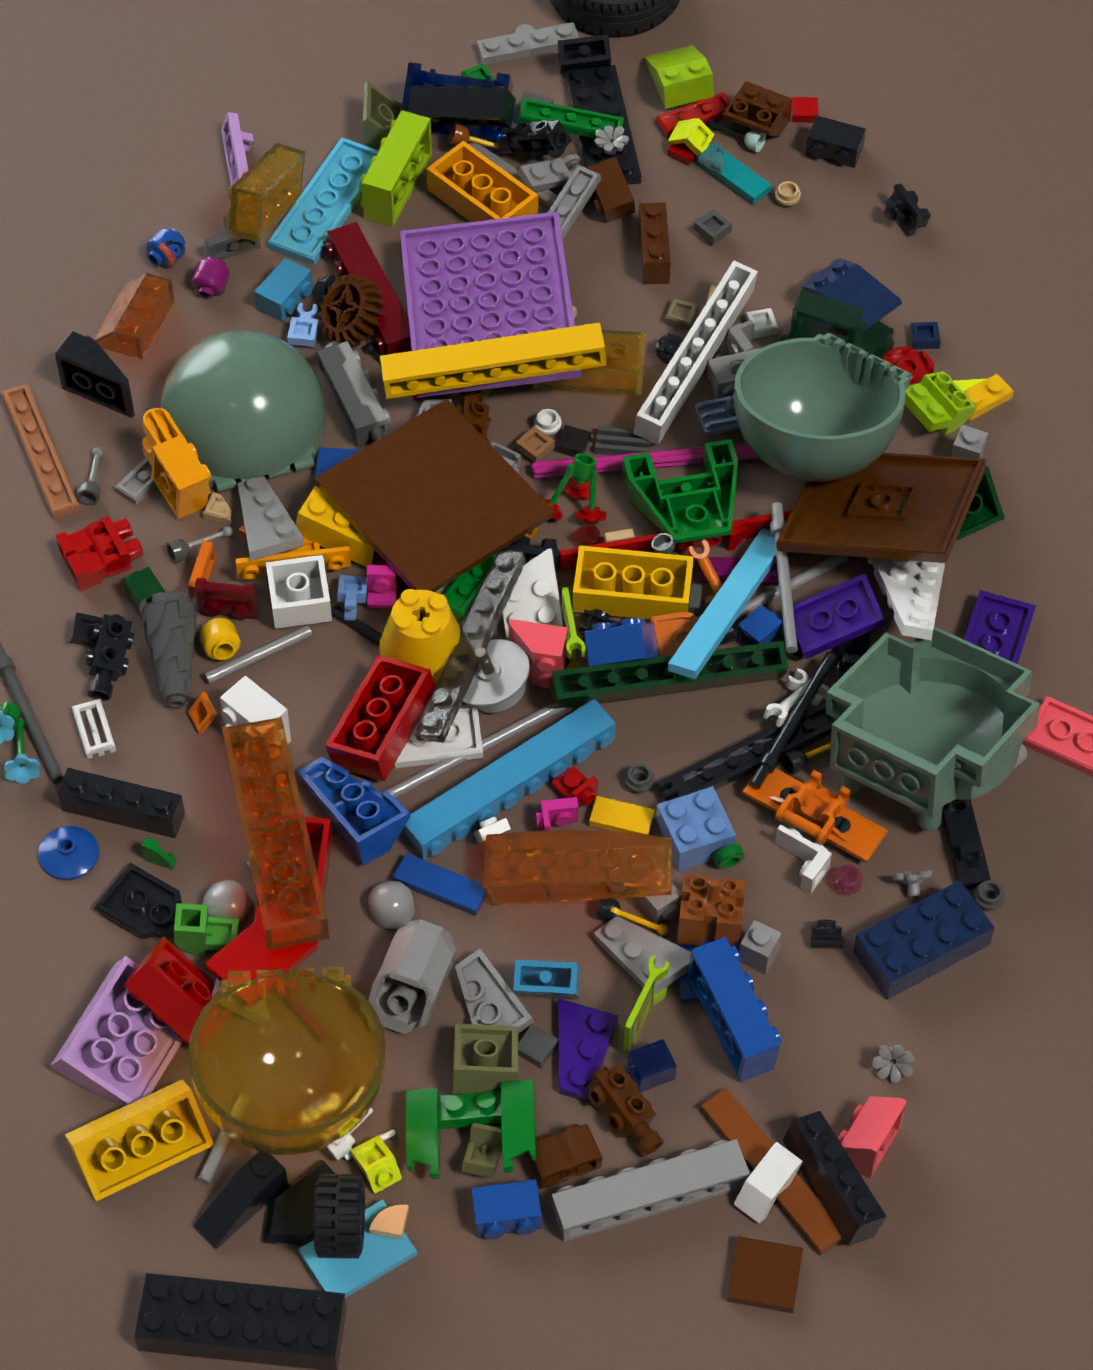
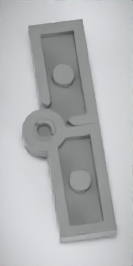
M574 22L534 29L531 25L522 24L516 28L514 34L478 40L477 50L482 64L488 65L557 51L559 40L579 38Z

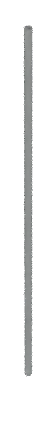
M834 555L790 578L791 591L849 560L848 556ZM779 585L750 599L737 619L754 611L761 605H765L780 597ZM553 703L487 736L482 739L483 752L568 707L554 708ZM456 757L441 760L382 791V793L387 791L398 797L468 759ZM264 853L245 863L250 873L262 868Z

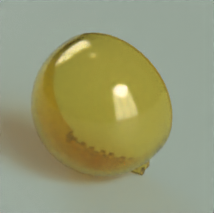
M322 967V978L315 976V968L289 969V973L283 974V969L257 970V979L252 981L251 970L228 971V980H221V991L205 1006L194 1025L189 1042L188 1056L192 1083L200 1104L213 1123L233 1140L250 1149L268 1154H306L334 1144L351 1132L369 1112L383 1081L386 1060L385 1036L376 1011L365 996L351 985V975H344V967Z

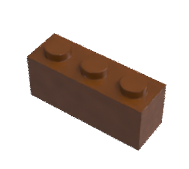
M666 202L639 203L638 226L643 284H669L671 260Z

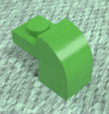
M176 903L174 942L180 949L192 954L205 956L206 950L220 951L238 936L239 919L208 917V905Z

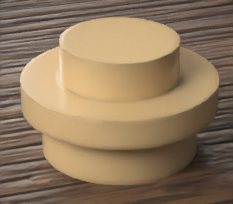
M782 182L775 190V199L782 205L792 206L800 201L801 191L794 182Z

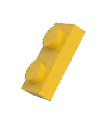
M998 374L964 391L977 407L968 421H972L1013 398V389Z

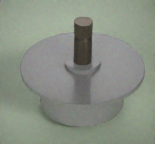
M503 639L483 641L466 650L457 659L450 674L451 688L458 699L466 704L477 706L478 710L482 712L497 713L505 711L514 706L523 696L530 672V661L526 652L512 641Z

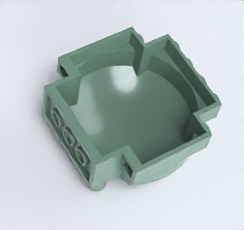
M935 626L932 640L916 638L911 644L889 633H885L827 691L826 714L837 719L832 724L830 768L841 773V785L850 789L852 794L860 792L866 785L918 811L917 822L920 827L925 831H934L941 825L942 808L945 804L955 799L972 800L999 786L1013 771L1019 757L1020 744L1038 725L1040 703L1027 698L1031 689L1032 671Z

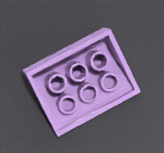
M127 956L113 965L50 1067L74 1083L122 1106L133 1103L152 1093L183 1042L168 1024L159 1021L153 1015L152 1010L142 1001L134 999L124 986L130 974L139 965Z

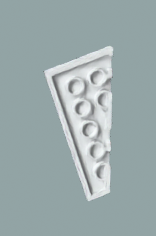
M867 558L868 563L873 564V574L883 595L888 597L887 604L889 608H893L895 612L894 619L901 634L932 640L945 563Z

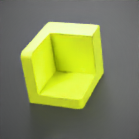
M699 118L678 121L668 141L672 145L685 143L699 156L704 155L715 134Z

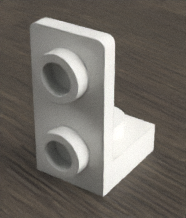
M780 825L776 830L775 843L806 861L799 873V876L802 877L800 889L811 895L829 870L832 853L828 852L823 845L812 843L805 839L795 829Z

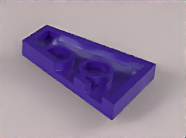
M558 998L559 1094L590 1103L587 1087L592 1081V1074L600 1069L604 1063L618 1022V1015Z

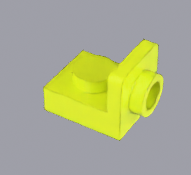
M379 1135L350 1150L354 1161L367 1177L370 1188L374 1193H378L402 1179L395 1156Z

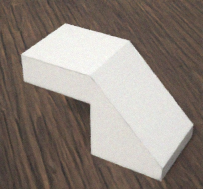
M776 1142L747 1178L734 1205L760 1224L766 1219L777 1196L790 1186L803 1161Z

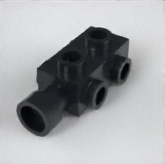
M543 120L540 122L520 123L516 126L515 132L502 133L498 144L503 153H515L519 150L523 157L530 156L532 160L540 159L544 155H550L552 159H556L564 153L571 139L559 120Z
M104 614L99 623H94L90 639L95 640L94 649H88L84 665L90 666L88 674L95 676L94 680L90 682L88 695L96 700H110L113 691L111 682H116L120 675H125L128 668L129 659L125 658L126 649L130 650L132 647L134 633L130 632L132 621L125 620L120 615Z

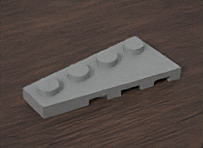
M264 476L238 483L250 561L304 546L301 532Z

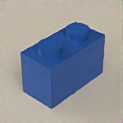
M536 1179L471 1188L477 1237L496 1239L506 1233L517 1232L518 1234L525 1235L535 1232L536 1229H542V1214Z

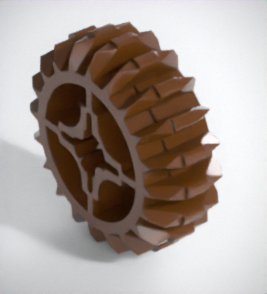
M352 273L351 275H343L340 280L335 279L334 286H328L329 292L327 295H322L324 298L323 304L318 305L322 310L317 315L321 320L318 326L322 328V334L329 338L331 342L343 343L348 341L350 347L352 345L359 346L360 342H367L368 334L375 335L373 329L375 326L380 325L378 319L384 315L380 310L385 305L381 300L383 294L379 291V286L365 276Z

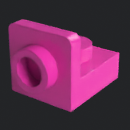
M367 565V607L392 609L397 600V573L389 565Z
M577 797L542 800L541 812L536 813L537 831L543 830L544 840H550V825L566 826L578 822Z

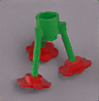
M584 453L576 454L573 463L568 464L566 473L551 500H544L554 510L553 519H562V511L559 510L556 502L563 491L565 494L571 495V498L574 500H579L580 498L589 499V506L578 510L576 519L587 522L606 520L607 512L600 511V508L595 506L598 472L594 470L597 461L593 456Z

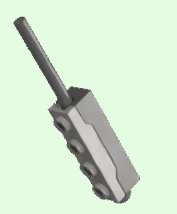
M348 341L343 343L329 342L324 349L317 351L319 370L356 445L360 446L375 442L388 434L387 425L391 424L389 413L386 408H381L379 393L376 389L371 388L370 376L366 369L362 370L357 350L352 351Z

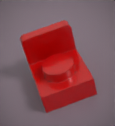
M572 766L551 782V788L561 798L577 797L578 808L583 805H589L596 798L598 780L594 776L587 779L575 766Z

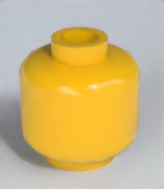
M222 617L214 618L202 626L200 641L208 657L218 661L227 660L238 652L240 637L234 623L229 619Z

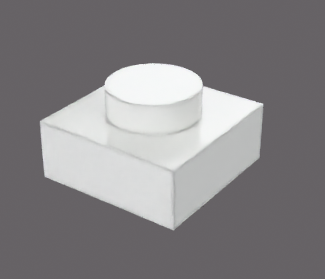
M495 816L479 823L481 829L474 832V836L479 844L503 834L511 828L506 818L497 821Z

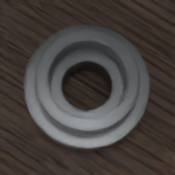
M635 764L626 771L625 784L633 792H646L654 784V773L644 764ZM642 778L644 781H636L635 779Z
M992 880L980 883L974 891L975 902L985 910L998 909L1002 906L1005 899V893L1001 885ZM984 895H991L994 899H988Z

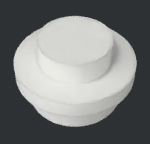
M553 409L541 410L534 419V426L547 435L557 433L562 425L561 417Z

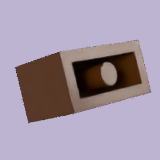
M616 157L586 167L601 175V181L593 192L596 200H593L597 214H602L606 223L635 213L634 198Z

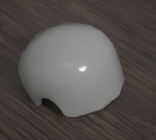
M225 880L211 885L204 895L202 905H208V917L239 919L240 925L246 922L251 915L253 902L240 883Z
M385 881L377 884L368 896V906L372 921L384 929H398L407 925L415 914L413 894L410 888L400 881Z

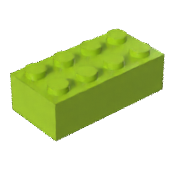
M401 110L398 118L392 121L387 138L384 137L382 139L377 156L374 155L372 157L367 174H363L360 179L359 188L362 189L361 207L364 210V219L391 227L395 225L432 156L431 118Z

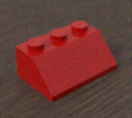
M164 936L133 970L124 984L134 999L142 1001L152 1010L153 1015L159 1021L168 1024L180 1040L189 1043L193 1048L219 1025L228 1008L211 998L215 982Z

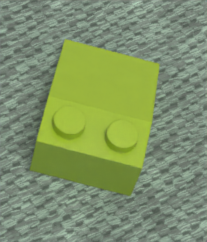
M693 45L644 57L665 109L714 97L711 68L706 57Z

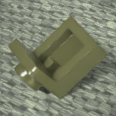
M477 1123L472 1124L470 1142L463 1160L462 1172L494 1178L502 1151V1128Z

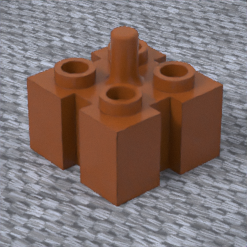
M684 874L677 944L702 946V941L713 942L726 937L730 946L734 945L739 951L746 881L721 878L720 883L716 878L709 880L708 876Z

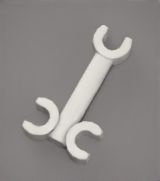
M798 668L794 678L788 676L785 686L794 691L780 704L771 703L766 707L763 717L767 719L771 715L777 716V727L784 725L788 712L795 707L811 679L808 680V674ZM822 684L811 704L818 706L821 704L822 698L826 700L827 691L830 688Z

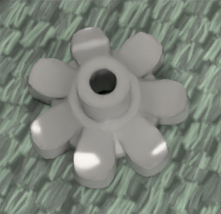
M605 126L604 130L598 129L595 132V144L597 147L604 148L606 154L614 155L616 151L623 150L624 145L628 143L629 137L623 135L624 128L618 126L615 131H613L612 126Z
M932 870L919 871L914 874L910 871L894 873L892 877L893 881L907 884L908 896H919V883L931 877Z
M899 1044L890 1048L886 1045L879 1048L880 1056L874 1057L872 1066L878 1069L877 1076L880 1079H885L890 1075L891 1082L898 1083L901 1081V1073L907 1077L913 1074V1069L908 1064L914 1061V1056L910 1051L904 1052L903 1047Z

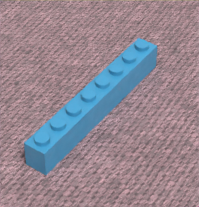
M593 699L410 814V819L402 830V836L421 859L425 860L430 856H437L447 845L455 840L464 839L472 829L479 826V823L494 817L504 809L508 810L514 807L527 794L536 793L543 784L551 779H556L574 764L583 763L596 750L608 747L615 739L616 722Z

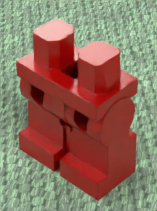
M106 516L101 518V521L92 522L85 529L68 535L65 531L55 535L59 553L68 570H70V574L80 592L102 583V579L107 576H115L122 571L131 570V561L144 555L138 538L125 543L122 541L133 536L132 528L127 518L112 522L110 517Z

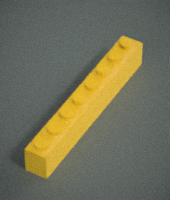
M600 323L380 356L386 399L607 366L605 344Z

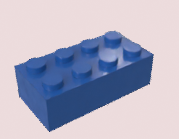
M723 937L691 950L687 976L698 995L700 1004L739 1083L774 1069L782 1040L775 1026L771 1027L766 1018L768 1017V1012L762 999L757 1000L753 992L754 983L748 972L744 973L739 964L741 959L737 948L734 945L730 946L727 938Z

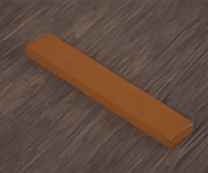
M725 1088L703 1103L701 1111L725 1140L729 1142L737 1139L747 1167L753 1172L771 1149L773 1143L729 1090ZM796 1173L790 1186L783 1190L775 1201L821 1256L843 1239L820 1200Z

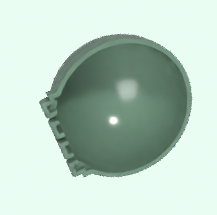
M231 330L220 332L201 340L188 349L176 362L166 379L161 396L160 408L165 409L170 414L188 443L191 442L195 446L198 460L201 464H206L211 473L209 486L210 488L216 486L218 493L237 488L235 479H240V482H244L264 475L271 479L291 473L289 465L292 463L296 472L315 467L313 460L317 459L316 448L322 439L326 426V407L322 387L313 368L302 354L285 341L273 335L252 330Z
M819 333L814 338H796L776 342L752 353L743 361L736 373L734 407L737 422L746 442L754 453L777 472L803 481L826 482L839 480L854 475L871 465L890 445L901 424L906 389L909 388L911 373L895 365L891 367L889 362L873 354L868 356L867 351L851 343L846 344L845 340L831 333L825 335Z

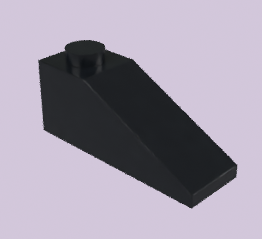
M263 1147L236 1172L194 1224V1228L217 1249L261 1210L273 1195L288 1185L286 1168Z

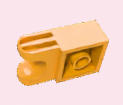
M163 408L148 410L143 416V429L147 436L142 440V451L152 467L151 477L179 520L206 507L208 495L210 494L209 480H211V473L206 464L200 463L195 446L191 442L188 443L170 414Z

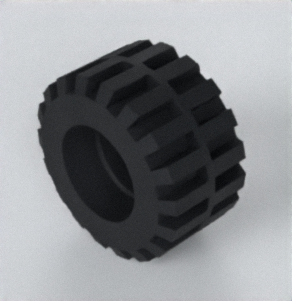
M320 1174L316 1182L314 1196L313 1238L315 1252L318 1258H359L363 1250L365 1232L364 1180L361 1174Z

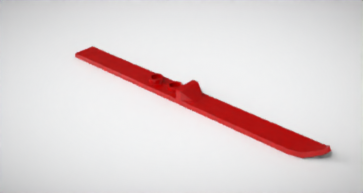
M792 511L783 512L786 522ZM772 514L732 521L730 535L706 538L705 540L709 546H716L726 542L728 551H734L743 539L756 537L762 528L771 530ZM658 534L589 546L655 553L651 542ZM704 539L676 543L672 552L686 551L690 546L693 548L700 547L699 542ZM579 547L560 550V571L576 568Z

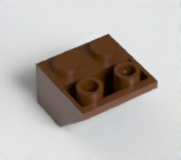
M745 81L724 112L723 118L764 134L779 137L790 121L792 98Z

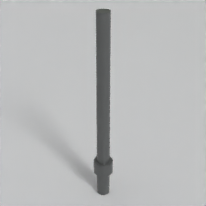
M0 642V676H4L13 698L21 710V715L53 783H59L63 780L64 776L14 672L16 667L12 658L6 655Z

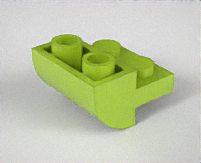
M944 371L926 374L920 383L909 385V388L906 389L905 406L929 432L939 430L944 436L960 428L977 408L968 395L962 392L952 381V378Z

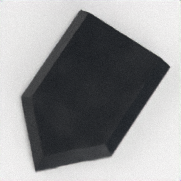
M130 862L95 905L94 910L145 939L174 933L176 903H182L179 890Z
M320 1160L270 1198L264 1243L296 1244V1246H305L314 1240L313 1215L316 1182L320 1174H335L325 1161Z

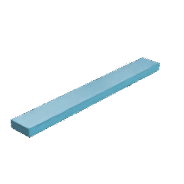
M761 529L669 661L668 671L692 679L697 678L776 562L775 540L771 536V530Z

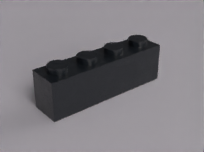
M423 83L421 86H411L407 112L431 118V125L453 126L456 123L467 127L511 128L516 98L503 86L483 88L479 85H470L469 88H464L454 84H446L445 87H436L433 84Z
M67 768L57 791L62 811L171 838H176L185 815L182 795L72 768Z
M817 1111L794 1119L782 1141L788 1151L803 1161L799 1169L822 1203L847 1247L873 1238L887 1216L821 1111Z

